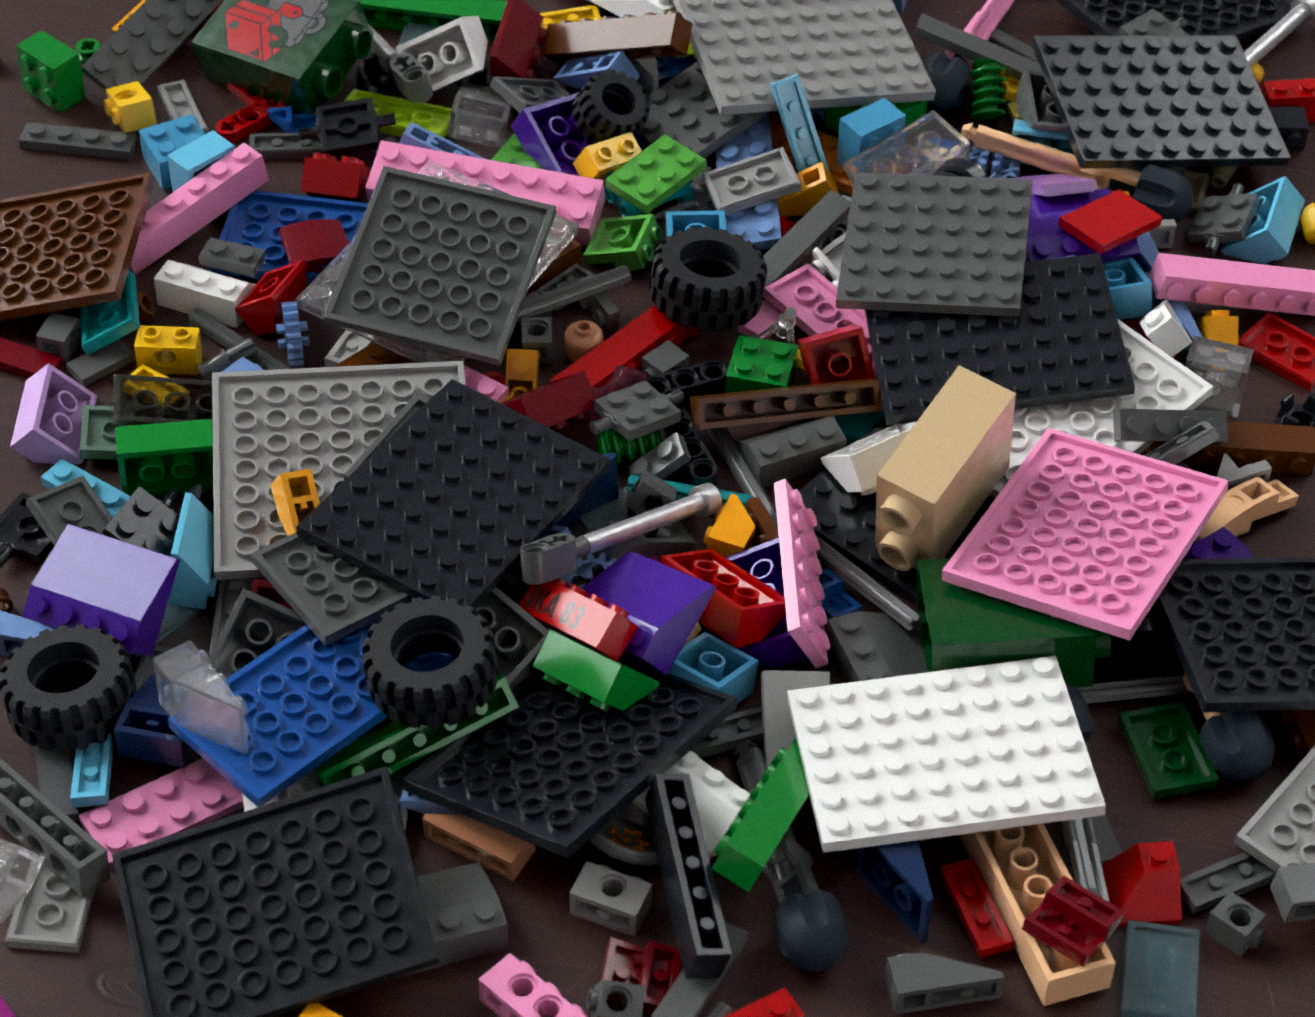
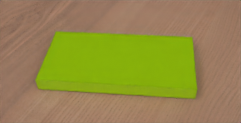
M353 89L344 101L372 97L373 107L377 116L395 114L396 125L380 127L379 132L402 137L410 122H413L445 138L458 120L457 109L427 103H412L407 99Z

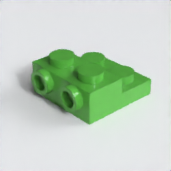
M653 214L602 218L583 255L587 264H607L613 262L615 268L626 265L630 271L644 269L646 262L652 261L654 258L653 247L655 243L662 241V229L657 224Z

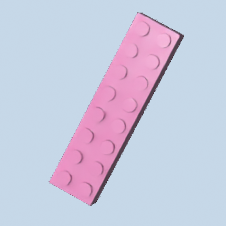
M382 140L365 187L368 201H370L383 166H388L556 206L557 213L548 237L562 230L582 246H588L599 224L606 201L604 180Z

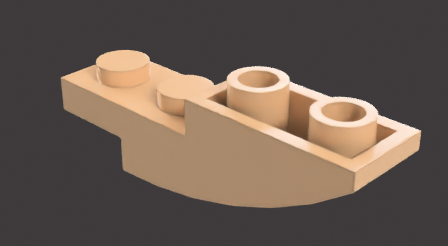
M1260 477L1245 481L1226 492L1195 542L1200 541L1222 527L1229 530L1235 537L1247 533L1250 530L1252 521L1296 506L1299 495L1277 479L1267 483Z

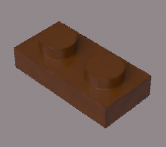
M757 496L746 499V511L755 525L756 546L779 538L778 528L760 498Z

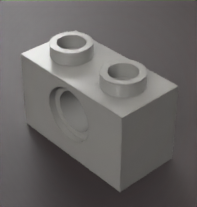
M586 861L570 891L571 915L636 937L652 905L651 883L637 876H628L614 871L606 865H597Z

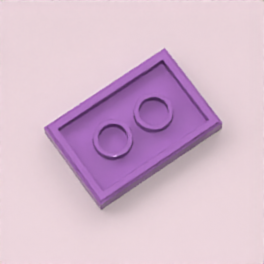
M1059 173L1010 178L1033 179L1032 195L1042 197L1095 192L1097 190L1095 179Z

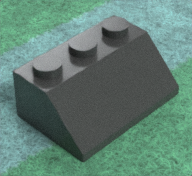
M834 416L799 419L734 441L762 488H766L783 479L791 480L825 469L826 467L822 464L821 457L845 447L847 439Z

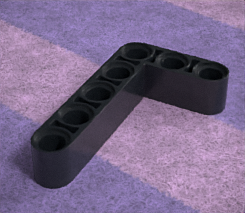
M713 360L654 375L645 380L661 394L666 395L678 389L684 393V402L674 405L681 411V422L660 429L662 442L675 432H678L685 439L691 460L677 469L684 484L699 486L704 483H711L717 488V465L686 409L691 408L690 397L725 393L727 367L719 361Z

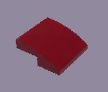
M318 219L302 221L281 227L278 232L289 263L292 264L304 260L307 264L306 272L320 273L323 264L344 266L351 249L340 220Z
M1063 876L1046 892L1043 902L1025 918L1021 930L1084 967L1114 932L1123 919L1125 911Z
M610 937L606 945L600 981L605 979L645 986L642 1013L653 1014L679 976L681 967L679 949L651 940L648 941L645 947ZM608 995V1007L621 1010L619 999Z

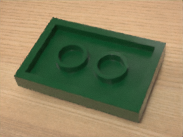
M1183 701L1119 713L1118 723L1152 800L1217 788L1219 778L1213 765L1208 760L1200 742L1199 734Z

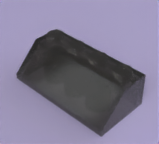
M113 374L110 395V423L146 425L212 419L213 427L212 381Z

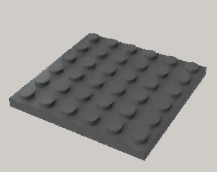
M383 166L323 316L325 323L500 366L557 213L556 206Z
M855 172L836 296V308L1020 317L1033 179Z

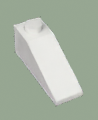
M1167 300L1143 316L1140 321V325L1151 342L1171 357L1192 343Z

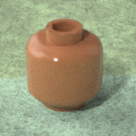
M582 320L574 322L566 328L564 333L565 355L570 361L576 362L603 342V331L599 325L591 321Z

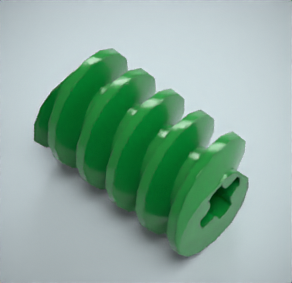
M991 59L974 61L972 67L975 70L972 72V78L975 81L971 85V88L974 90L971 95V99L974 101L971 104V110L974 113L971 114V119L991 121L1006 115V111L999 109L998 106L1006 104V100L999 98V95L1006 94L1007 90L999 87V85L1006 83L1007 79L1000 77L999 74L1006 73L1007 68L999 66L997 61Z
M613 430L604 431V436L602 433L595 435L597 453L615 452L617 465H621L622 458L625 455L629 463L632 464L635 454L642 457L662 442L661 430L628 441L618 432L615 435Z

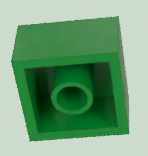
M43 30L16 45L17 62L22 77L21 85L28 94H32L43 101L45 105L51 106L60 113L86 97L78 52Z
M739 335L726 373L725 393L791 387L797 371L798 345Z

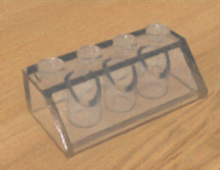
M932 110L844 162V169L852 185H854L855 172L932 175L946 160L952 158L969 160L970 142Z

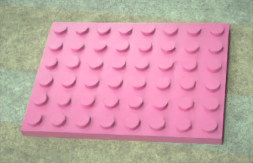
M1048 428L943 568L942 581L1130 641L1226 494L1228 480Z

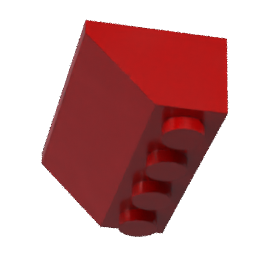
M712 548L661 556V564L717 587L698 622L703 624L709 632L716 633L733 647L743 648L747 644L761 642L786 615L785 597Z

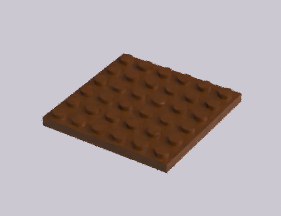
M151 172L0 200V322L7 319L29 317L36 314L57 312L77 307L82 308L120 300L155 184V179Z

